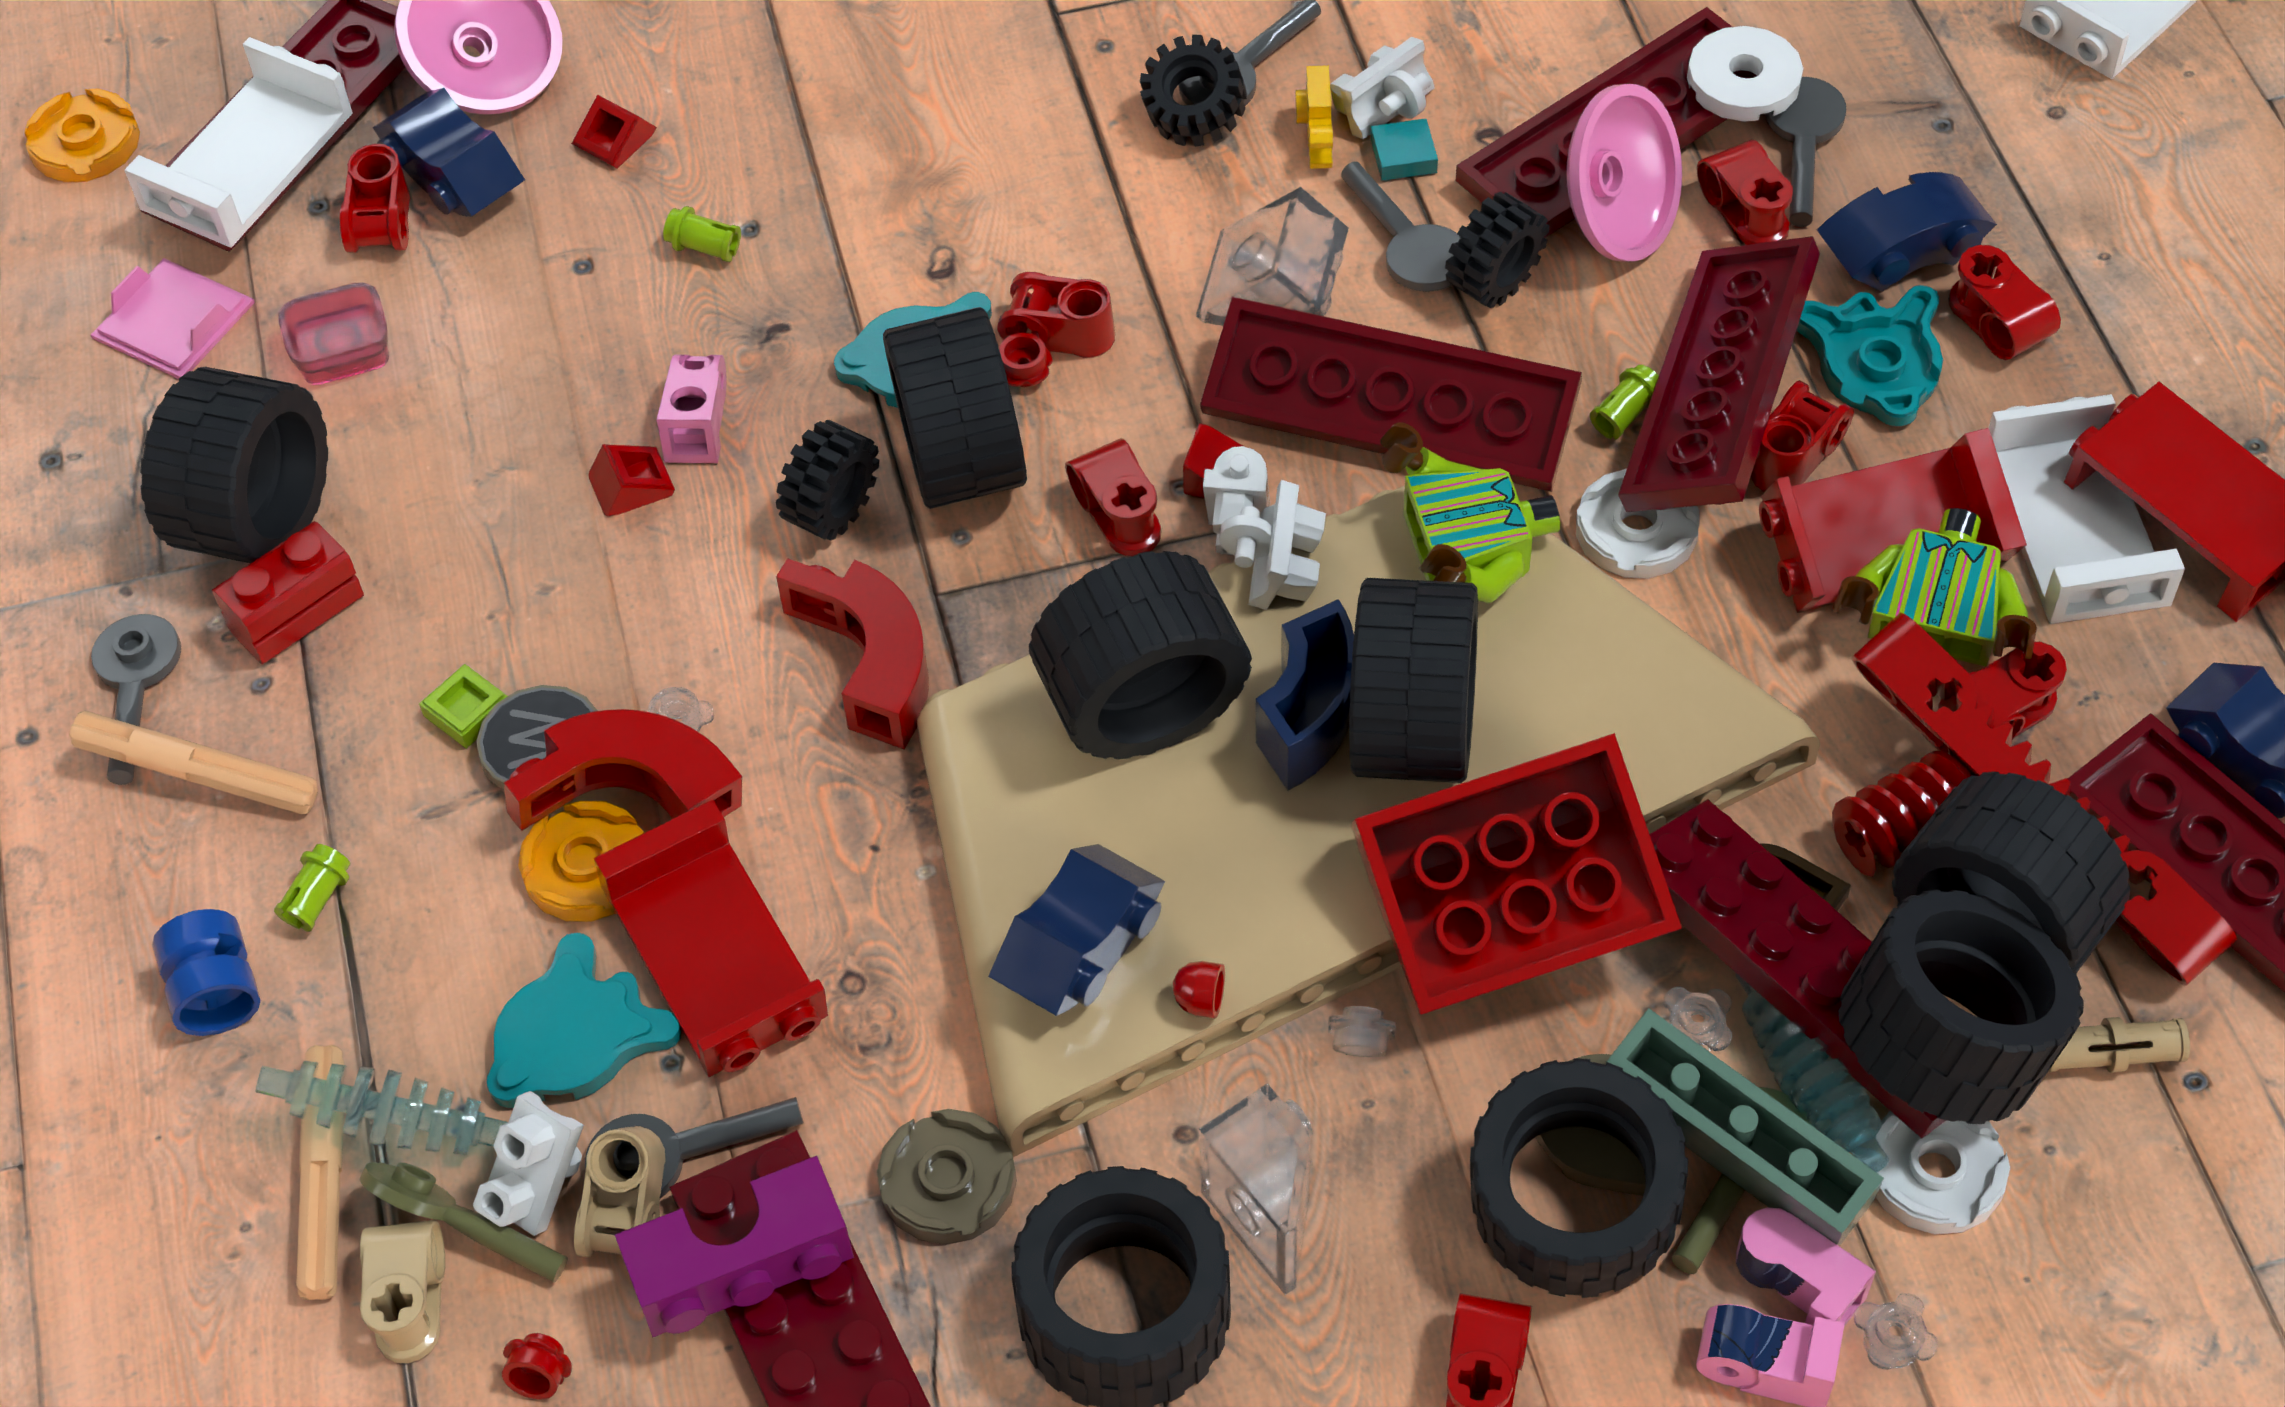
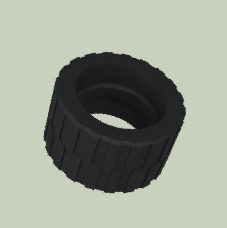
M981 307L886 329L883 333V342L890 376L924 505L932 509L1024 486L1027 481V470L1020 431L1001 354L986 311Z
M200 367L194 372L189 371L181 376L179 382L169 388L164 395L163 401L157 406L152 417L150 429L146 434L140 469L142 474V485L140 488L141 497L145 504V514L149 524H152L153 531L157 537L171 547L251 564L286 541L292 534L311 524L315 514L318 512L322 491L326 483L328 461L327 429L321 416V409L317 401L313 400L312 394L298 384L209 367Z
M1143 552L1135 556L1122 557L1111 561L1110 564L1099 569L1095 568L1083 575L1074 584L1067 586L1052 603L1048 604L1041 613L1039 622L1035 623L1030 635L1032 640L1029 643V654L1071 741L1083 753H1091L1094 757L1104 759L1108 757L1128 759L1133 756L1152 754L1157 750L1176 745L1192 734L1200 732L1215 718L1220 717L1229 708L1232 701L1238 698L1244 688V682L1250 676L1252 668L1250 665L1252 660L1250 650L1204 565L1199 564L1197 559L1189 555H1180L1179 552Z
M1366 578L1361 584L1355 619L1349 710V754L1351 771L1356 777L1462 783L1467 779L1473 726L1478 629V590L1473 583Z
M1983 772L1980 776H1970L1962 780L1957 787H1954L1903 851L1893 869L1894 880L1892 881L1894 896L1897 897V907L1907 897L1911 895L1918 896L1923 891L1940 890L1941 892L1957 890L1968 892V894L1974 896H1985L1993 899L1998 904L2008 909L2012 908L2024 915L2025 919L2036 927L2039 926L2050 936L2054 945L2062 950L2070 962L2073 973L2077 974L2124 910V905L2130 895L2131 888L2128 884L2130 875L2127 864L2122 860L2121 851L2115 840L2107 834L2103 824L2094 815L2089 814L2082 808L2081 804L2072 797L2060 793L2049 784L2040 780L2028 779L2024 775Z
M1930 890L1923 891L1918 896L1911 895L1902 900L1897 908H1893L1843 988L1840 997L1842 1005L1838 1012L1839 1022L1845 1032L1843 1036L1849 1049L1854 1051L1858 1058V1063L1867 1074H1871L1888 1093L1908 1103V1106L1922 1113L1925 1111L1936 1115L1939 1119L1951 1122L1964 1121L1967 1124H1985L1986 1121H2000L2008 1118L2013 1111H2019L2026 1104L2080 1025L2079 1018L2083 1014L2084 1000L2080 996L2082 988L2076 973H2073L2070 962L2065 954L2054 945L2050 936L2039 926L2036 927L2025 919L2024 915L2012 908L2008 909L1998 904L1997 901L1985 896L1978 897L1968 894V892L1950 890L1949 892ZM1945 996L1960 1003L1961 1005L1969 1009L1976 1016L1959 1008L1954 1003L1949 1001Z
M1573 1058V1061L1566 1062L1554 1060L1542 1063L1539 1068L1529 1072L1524 1071L1512 1078L1511 1083L1502 1091L1498 1090L1488 1102V1109L1484 1116L1479 1117L1474 1130V1147H1471L1470 1152L1472 1210L1477 1216V1229L1481 1238L1492 1249L1494 1258L1504 1269H1510L1518 1276V1280L1531 1287H1540L1548 1290V1294L1565 1297V1294L1582 1295V1298L1597 1297L1599 1293L1611 1290L1616 1292L1630 1286V1282L1639 1276L1648 1274L1656 1266L1659 1257L1663 1253H1667L1674 1241L1676 1225L1680 1224L1688 1177V1158L1685 1157L1684 1152L1686 1141L1681 1126H1677L1673 1118V1110L1665 1099H1660L1651 1090V1085L1639 1076L1634 1077L1624 1072L1622 1067L1608 1062L1605 1065L1590 1062V1059ZM1570 1126L1597 1129L1617 1138L1635 1154L1644 1168L1645 1192L1639 1207L1626 1219L1612 1227L1587 1233L1562 1231L1536 1220L1514 1198L1510 1183V1171L1514 1157L1528 1142L1550 1130Z
M1124 1166L1107 1167L1108 1169L1096 1172L1090 1170L1076 1175L1075 1179L1064 1185L1059 1184L1049 1191L1047 1197L1039 1205H1035L1027 1215L1026 1224L1022 1232H1018L1014 1244L1015 1260L1011 1263L1021 1339L1026 1343L1027 1355L1035 1369H1039L1044 1374L1046 1382L1058 1392L1062 1391L1071 1396L1072 1401L1087 1407L1089 1405L1097 1407H1154V1405L1168 1400L1171 1402L1184 1395L1185 1390L1194 1383L1198 1384L1209 1373V1367L1215 1359L1219 1358L1225 1346L1226 1330H1229L1231 1318L1229 1251L1225 1249V1234L1219 1221H1215L1211 1215L1210 1207L1200 1196H1195L1187 1189V1185L1173 1177L1169 1179L1157 1174L1155 1170L1142 1167L1140 1170L1126 1169ZM1135 1246L1160 1253L1174 1262L1188 1277L1190 1292L1180 1307L1159 1324L1133 1333L1113 1334L1090 1329L1070 1318L1057 1305L1055 1300V1291L1060 1281L1076 1263L1092 1253L1111 1247Z

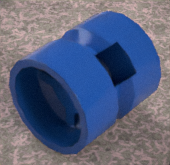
M215 909L195 910L176 916L162 925L156 932L152 946L160 975L164 983H166L164 991L171 1018L178 1030L197 1036L221 1034L239 1027L250 1020L258 1011L261 1000L253 971L246 961L248 954L235 916L226 911Z

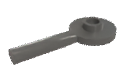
M1316 0L1301 1L1237 53L1232 52L1235 61L1238 62L1247 90V99H1243L1245 106L1251 101L1256 91L1254 67L1321 14V8ZM1205 76L1191 77L1179 84V93L1186 105H1195L1204 101L1214 90V82Z
M1802 77L1797 99L1786 111L1773 116L1774 111L1765 114L1770 128L1783 139L1793 142L1791 170L1793 194L1792 202L1790 203L1789 221L1797 227L1808 226L1813 221L1816 144L1834 137L1841 130L1846 116V102L1839 90L1830 83L1813 77Z
M1351 162L1346 165L1341 173L1342 179L1393 236L1386 252V264L1391 277L1400 285L1416 291L1430 292L1450 287L1452 284L1445 276L1449 270L1445 269L1446 260L1453 256L1449 253L1451 244L1458 242L1460 236L1453 230L1440 225L1422 224L1414 226L1359 162Z
M151 614L125 617L107 627L94 643L91 654L93 667L105 684L118 689L115 711L116 720L140 727L145 688L165 678L179 661L181 655L180 638L172 624L162 617ZM109 757L107 779L118 785L129 784L133 781L135 765Z
M796 1097L679 1133H675L666 1122L657 1117L647 1114H630L616 1118L603 1126L591 1140L586 1157L594 1140L609 1130L641 1126L651 1130L660 1138L665 1148L666 1162L663 1171L661 1198L670 1190L669 1186L674 1185L679 1178L684 1159L797 1126L804 1122ZM622 1140L615 1149L613 1155L614 1164L617 1171L623 1176L632 1178L640 1164L639 1154L630 1142ZM585 1157V1168H586V1164H587V1158H586V1157Z

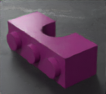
M817 1156L750 1181L759 1210L758 1220L746 1237L733 1244L711 1245L700 1240L690 1229L683 1208L615 1234L652 1337L666 1332L677 1334L689 1331L700 1325L708 1315L734 1305L744 1307L757 1304L768 1298L776 1288L801 1278L808 1280L822 1278L834 1272L842 1262L854 1258L846 1224Z

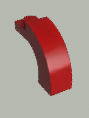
M787 558L776 576L783 613L842 634L854 641L864 651L859 665L841 693L848 729L905 750L917 729V719L927 701L929 691V676L922 629L911 602L903 591L888 577L871 566L855 559L842 578L823 566H808Z
M617 709L590 712L566 719L545 729L546 757L542 760L540 758H533L524 762L515 769L509 780L504 782L507 813L521 831L576 797L592 790L607 787L627 788L641 792L657 801L672 819L712 799L723 817L742 806V775L714 743L690 726L675 719L639 710Z

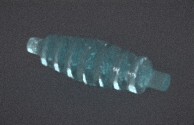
M1736 973L1737 980L1748 995L1743 1003L1742 1012L1748 1024L1753 1027L1752 1032L1756 1042L1763 1049L1765 1061L1769 1069L1774 1072V1080L1781 1091L1789 1095L1792 1104L1800 1113L1806 1114L1807 1121L1818 1131L1846 1151L1851 1152L1854 1157L1875 1172H1879L1889 1163V1157L1875 1138L1882 1126V1122L1876 1109L1869 1106L1870 1097L1866 1089L1847 1073L1849 1069L1839 1058L1832 1059L1826 1054L1829 1047L1818 1037L1810 1040L1804 1034L1805 1028L1795 1022L1791 1023Z
M303 1061L301 1069H294L293 1072L262 1065L255 1090L256 1093L286 1099L285 1103L291 1104L289 1114L300 1119H304L308 1105L319 1107L316 1124L328 1129L331 1128L336 1111L347 1113L343 1134L355 1139L358 1136L363 1117L374 1119L369 1144L382 1147L384 1146L391 1123L402 1126L397 1148L411 1150L417 1130L429 1132L425 1151L440 1152L443 1138L448 1136L457 1138L453 1154L468 1155L470 1145L477 1147V1144H483L493 1147L500 1126L508 1123L507 1121L485 1117V1113L479 1112L481 1101L471 1097L467 1098L464 1112L451 1109L455 1092L443 1087L440 1090L436 1105L424 1103L429 1082L416 1077L409 1099L398 1097L402 1072L388 1070L382 1091L376 1092L371 1090L375 1068L360 1067L354 1086L343 1084L347 1065L332 1064L327 1080L316 1078L318 1062Z

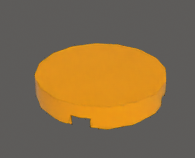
M99 88L85 89L87 95L72 97L70 92L56 95L38 107L26 124L24 133L27 140L25 145L34 167L46 177L63 182H87L110 174L127 162L138 145L140 130L130 104L118 94Z
M577 801L564 805V811L555 814L550 819L547 815L534 823L521 844L518 863L529 898L544 913L564 921L592 922L616 914L601 888L594 858L643 834L644 832L637 825L636 819L627 810L605 801Z

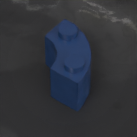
M444 87L425 92L373 127L380 138L377 144H385L393 148L398 155L401 167L429 194L435 206L446 215L454 212L462 216L472 217L525 181V178L495 131L486 130L472 121L457 106Z
M1926 172L1909 175L1910 185L1898 188L1884 195L1876 187L1841 208L1816 230L1852 278L1883 292L1905 275L1921 267L1938 263L1955 265L1960 261L1962 254L1968 248L1981 245L1983 238L1997 225L1960 177L1943 172Z
M1339 599L1281 625L1282 675L1273 687L1255 699L1256 744L1287 791L1305 782L1327 764L1340 747L1349 729L1354 633L1347 612Z
M2212 663L2166 707L2179 730L2178 736L2274 816L2283 818L2285 817V695L2276 687L2263 666Z
M1100 844L1071 849L1060 871L1046 891L1027 910L1015 915L988 977L1055 1016L1065 1013L1078 1003L1089 1006L1100 994L1106 982L1107 974L1125 953L1135 936L1140 939L1144 938L1156 924L1161 912V903L1156 900L1165 881Z

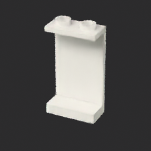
M2026 0L2019 26L2081 61L2083 64L2113 79L2197 0Z
M251 37L243 43V47L253 73V78L170 167H166L138 155L124 170L140 210L230 248L234 246L353 114L345 90V84L339 72L326 64L313 63L291 54L283 47L271 46Z
M2112 394L2090 398L2074 397L2063 402L2030 407L2014 406L2003 411L1993 412L1990 420L1989 430L2027 546L2021 551L2049 624L2171 606L2185 570L2177 548L2154 552L2134 501L2098 471L2094 472L2074 490L2064 483L2073 457L2069 455L2071 446L2089 427L2094 426L2099 430L2109 422L2116 404Z

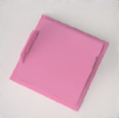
M163 258L149 274L139 266H136L111 292L112 313L91 334V337L179 379L199 364L255 302L253 298Z

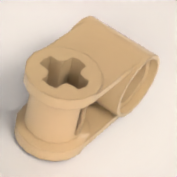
M641 1126L609 1130L599 1135L590 1145L586 1157L587 1164L582 1201L577 1213L574 1230V1249L578 1256L590 1257L594 1251L622 1255L615 1234L623 1231L607 1227L628 1230L660 1217L659 1202L666 1162L665 1148L655 1133ZM622 1140L630 1142L639 1154L640 1164L632 1178L623 1176L617 1171L614 1164L613 1155L617 1145Z
M437 1220L365 1228L361 1234L360 1242L362 1269L361 1317L368 1328L375 1332L377 1346L387 1359L395 1363L406 1364L421 1360L431 1353L438 1343L440 1335L441 1282H443L445 1274V1249L440 1225Z

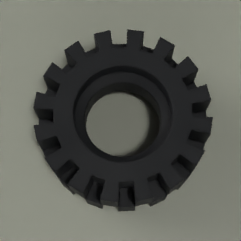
M1192 34V45H1186L1183 36L1174 38L1176 48L1169 51L1166 45L1162 44L1156 49L1160 58L1159 62L1149 57L1145 63L1148 74L1141 73L1140 84L1143 90L1140 93L1154 127H1158L1160 135L1167 140L1173 135L1175 143L1185 146L1187 137L1191 136L1195 147L1204 146L1203 135L1211 134L1213 141L1216 142L1223 138L1219 128L1224 125L1231 132L1237 126L1234 114L1242 117L1246 109L1243 99H1247V90L1238 62L1235 61L1234 55L1228 47L1222 49L1220 41L1212 37L1207 46L1202 35ZM1205 76L1214 82L1212 94L1198 104L1180 105L1173 99L1174 89L1188 78Z
M1501 192L1495 193L1493 200L1489 197L1482 202L1480 212L1476 209L1473 210L1468 216L1471 222L1467 227L1462 225L1457 232L1460 239L1458 242L1451 244L1449 253L1453 256L1446 260L1445 269L1449 270L1445 274L1446 279L1452 285L1489 308H1494L1496 304L1500 306L1505 303L1508 294L1511 296L1515 295L1519 291L1518 284L1521 280L1525 283L1532 275L1528 272L1532 265H1538L1541 259L1538 252L1546 248L1548 241L1544 237L1549 233V225L1546 224L1547 218L1506 192L1504 194Z
M826 420L825 423L819 421L814 424L813 431L808 429L802 435V446L795 444L790 452L794 458L791 464L785 463L781 473L786 475V478L778 483L776 492L781 494V496L776 500V508L781 510L779 516L785 521L824 540H834L837 533L843 535L848 530V521L854 523L860 516L858 512L859 506H866L870 498L866 495L868 488L875 486L877 477L873 476L872 473L879 469L880 460L875 458L879 450L878 446L874 445L875 442L831 420Z

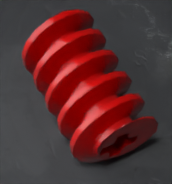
M1934 750L1921 757L1920 762H1911L1902 767L1898 774L1890 773L1878 780L1877 785L1869 784L1857 791L1855 797L1847 796L1835 803L1832 811V826L1838 845L1850 863L1866 876H1874L1876 872L1875 860L1886 868L1895 866L1896 861L1900 858V852L1903 853L1953 788L1957 787L1962 780L1972 775L1956 758L1944 751Z

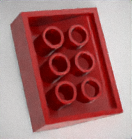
M1615 733L1355 818L1351 823L1370 884L1419 1015L1682 929Z

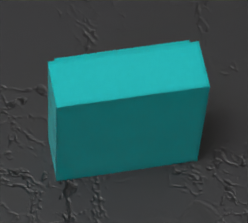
M1427 119L1371 126V144L1381 181L1437 173L1438 157Z

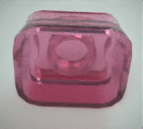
M365 282L350 283L298 297L285 303L278 312V321L286 352L309 384L320 385L383 367L389 361L387 322L379 294L372 285Z

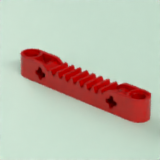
M1900 612L1851 657L1854 665L1864 678L1938 751H1944L1956 758L1972 776H1980L1983 772L2014 773L2024 775L2026 778L2034 781L2040 780L2046 784L2049 783L2051 763L2045 759L2029 766L2032 744L2024 741L2011 746L2013 726L2009 722L1992 728L1994 708L1990 704L1977 707V686L1969 672L1906 614ZM1937 695L1943 700H1948L1953 695L1956 696L1957 710L1952 712L1944 706L1936 712L1933 711L1932 697ZM2067 778L2049 784L2054 787L2053 789L2066 796H2070L2071 782ZM2087 797L2076 800L2089 813L2091 801ZM2106 816L2098 818L2108 834L2110 820ZM2126 835L2117 837L2114 840L2121 851L2122 860L2127 864L2130 875L2128 880L2134 885L2146 880L2151 883L2148 895L2149 901L2140 895L2128 900L2124 905V910L2114 923L2178 983L2187 986L2237 940V936L2226 920L2163 859L2152 852L2128 851L2130 839Z

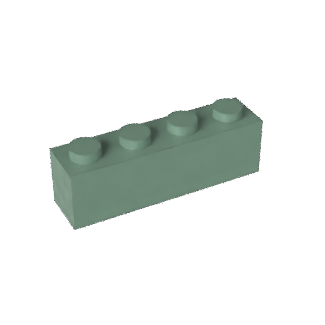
M1647 1009L1606 1061V1064L1608 1062L1622 1067L1624 1072L1634 1077L1639 1076L1651 1085V1090L1660 1099H1665L1673 1110V1118L1677 1126H1681L1686 1141L1685 1146L1767 1207L1780 1208L1793 1214L1838 1246L1843 1243L1875 1200L1884 1177L1651 1009Z

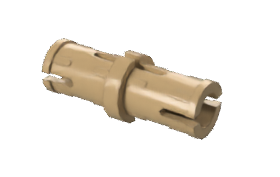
M2120 1017L2104 1018L2101 1025L2078 1027L2075 1034L2049 1069V1072H2054L2058 1069L2106 1066L2107 1070L2113 1073L2127 1071L2129 1064L2164 1061L2186 1062L2190 1054L2188 1028L2182 1018L2137 1023H2124ZM2129 1042H2140V1044H2135V1045L2102 1046V1047L2088 1048V1047L2091 1046V1045L2126 1044V1043H2129Z

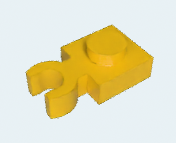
M1329 65L1306 66V89L1295 90L1296 124H1307L1310 169L1333 168Z

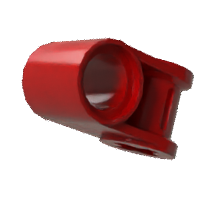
M1751 139L1698 162L1697 178L1704 197L1710 205L1717 208L1743 243L1750 245L1786 240L1789 234V221L1785 215V209L1792 202L1793 187L1790 181L1782 175L1768 158L1761 144Z
M385 144L365 145L357 149L350 156L347 164L345 196L340 208V232L344 249L348 253H356L361 246L392 245L397 251L406 250L409 239L408 212L411 198L398 155L393 148Z
M1976 245L1968 248L1962 254L1958 264L1960 280L1952 286L1948 297L1949 307L1957 317L1962 319L1984 341L1991 353L1999 359L2009 360L2057 333L2060 329L2061 317L2055 301L2046 291L2031 281L2011 261L2005 252L1990 245Z
M1023 272L1013 279L1010 287L1012 302L1009 310L1000 316L997 331L1003 340L1015 333H1026L1029 328L1032 330L1031 334L1041 338L1045 347L1051 352L1074 354L1086 358L1102 355L1112 347L1115 342V327L1111 297L1107 287L1101 282L1092 279L1047 276L1038 272ZM1029 289H1034L1032 294L1028 292Z
M1801 380L1796 381L1769 416L1751 474V479L1755 486L1765 492L1776 479L1789 476L1791 486L1804 483L1823 459L1831 455L1839 446L1851 424L1854 409L1847 404L1837 407L1810 393L1808 384Z
M1124 439L1115 440L1065 463L1067 477L1078 502L1085 511L1090 513L1113 550L1125 556H1135L1138 553L1150 552L1157 546L1162 533L1159 520L1153 512L1157 505V493L1154 485L1139 466L1131 447Z
M2040 641L2035 642L2031 659H2024L2025 653L2015 648L1983 669L1970 673L1977 686V707L1990 704L1994 708L1992 728L2009 722L2013 726L2012 740L2037 723L2046 720L2053 713L2057 702L2056 690L2063 683L2067 667L2066 660L2060 651L2052 645ZM1953 695L1948 700L1941 699L1938 709L1945 706L1952 712L1956 711V696Z
M1459 1294L1450 1345L1446 1407L1513 1406L1519 1370L1522 1371L1532 1311L1531 1305ZM1474 1393L1485 1394L1484 1400L1473 1399Z

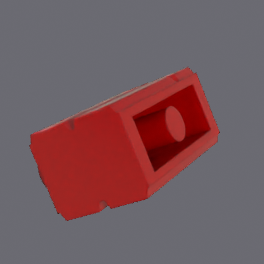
M316 521L299 532L292 534L286 541L248 566L240 569L236 574L212 589L228 629L261 664L266 663L364 596L359 579L355 575L356 571L350 556Z

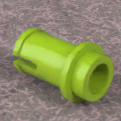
M684 206L681 210L673 208L668 214L664 225L663 238L664 241L672 243V248L676 251H683L685 248H689L721 258L723 261L731 262L732 256L735 257L739 248L741 228L696 215L693 207Z
M1645 365L1626 368L1619 375L1620 384L1599 406H1596L1590 412L1589 418L1595 429L1609 439L1612 437L1615 440L1618 439L1634 419L1645 408H1648L1659 375Z
M316 844L312 852L305 851L302 854L300 861L303 867L281 902L274 908V912L280 919L297 929L302 928L306 932L312 931L316 919L337 885H346L349 880V875L346 871L350 866V861L337 850L323 844Z

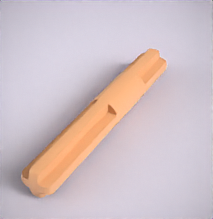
M89 711L79 712L70 728L71 744L76 748L298 814L309 813L317 797V781L314 778Z
M315 1045L310 1047L305 1053L296 1279L298 1294L305 1300H326L333 1297L337 1290L339 1196L344 1108L342 1106L344 1060L342 1058V1050L334 1045L325 1047Z

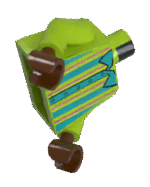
M1395 423L1380 439V444L1389 449L1382 457L1385 469L1390 473H1399L1406 467V471L1409 474L1405 476L1403 515L1421 564L1419 569L1424 573L1426 581L1473 583L1478 590V601L1485 603L1494 602L1529 571L1532 537L1559 532L1560 517L1554 497L1550 495L1520 502L1509 472L1501 468L1480 469L1448 461L1423 447L1422 438L1417 430L1406 423Z
M1959 508L1945 510L1938 533L1920 528L1912 529L1905 544L1889 545L1865 565L1856 576L1845 578L1841 583L1832 610L1839 613L1840 609L1844 607L1856 609L1861 613L1859 622L1865 625L1869 623L1872 615L1868 638L1871 639L1900 612L1904 613L1921 626L1954 659L1985 667L1988 664L1992 647L1994 656L2002 657L2003 648L2014 647L2025 653L2024 659H2031L2037 631L2036 624L2028 618L2027 609L2013 574L2006 569L2000 568L2001 551L1995 546L1976 542L1981 524L1980 517L1971 511Z

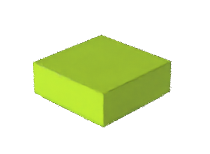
M463 664L422 700L419 706L426 719L467 749L477 740L484 718L498 702L508 696L469 666Z

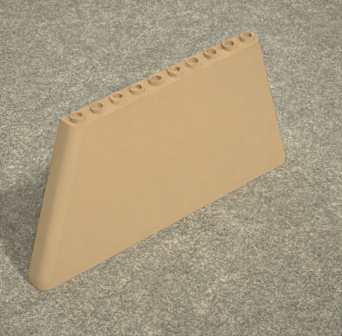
M1405 485L1395 490L1382 491L1371 498L1369 502L1340 515L1332 514L1325 517L1324 532L1320 543L1313 553L1292 547L1291 554L1320 563L1318 583L1307 601L1276 595L1267 610L1249 605L1254 562L1248 568L1239 567L1235 562L1224 563L1208 572L1250 650L1252 657L1250 665L1252 668L1248 680L1244 682L1242 692L1237 699L1232 701L1229 708L1220 717L1210 722L1206 728L1183 739L1182 742L1176 745L1165 747L1152 754L1133 756L1128 759H1114L1112 757L1104 759L1094 757L1091 753H1083L1071 741L1030 655L1010 664L996 665L983 676L957 688L941 690L933 694L925 702L917 719L920 746L998 1126L1006 1139V1144L1011 1149L1013 1157L1401 967L1370 884L1351 823L1355 818L1461 783L1356 777L1351 771L1348 729L1343 742L1327 764L1305 782L1287 791L1256 744L1255 699L1273 687L1282 675V624L1339 599L1347 612L1354 633L1360 587L1366 578L1426 581L1424 573L1419 569L1421 564L1403 515ZM1552 533L1532 537L1530 569L1523 577L1494 602L1485 603L1478 601L1477 657L1471 750L1467 779L1462 783L1615 733L1650 834L1707 799L1722 810L1816 764L1820 740L1802 718ZM1100 844L1165 881L1156 900L1161 903V912L1156 924L1147 936L1142 939L1135 936L1125 953L1107 974L1106 982L1092 1004L1084 1006L1078 1003L1065 1013L1055 1016L988 976L1015 915L1027 910L1046 891L1060 871L1070 850ZM1206 961L1224 964V994L1220 1012L1216 1019L1192 1015L1184 1011L1176 1002L1173 994V980L1178 970L1190 962Z

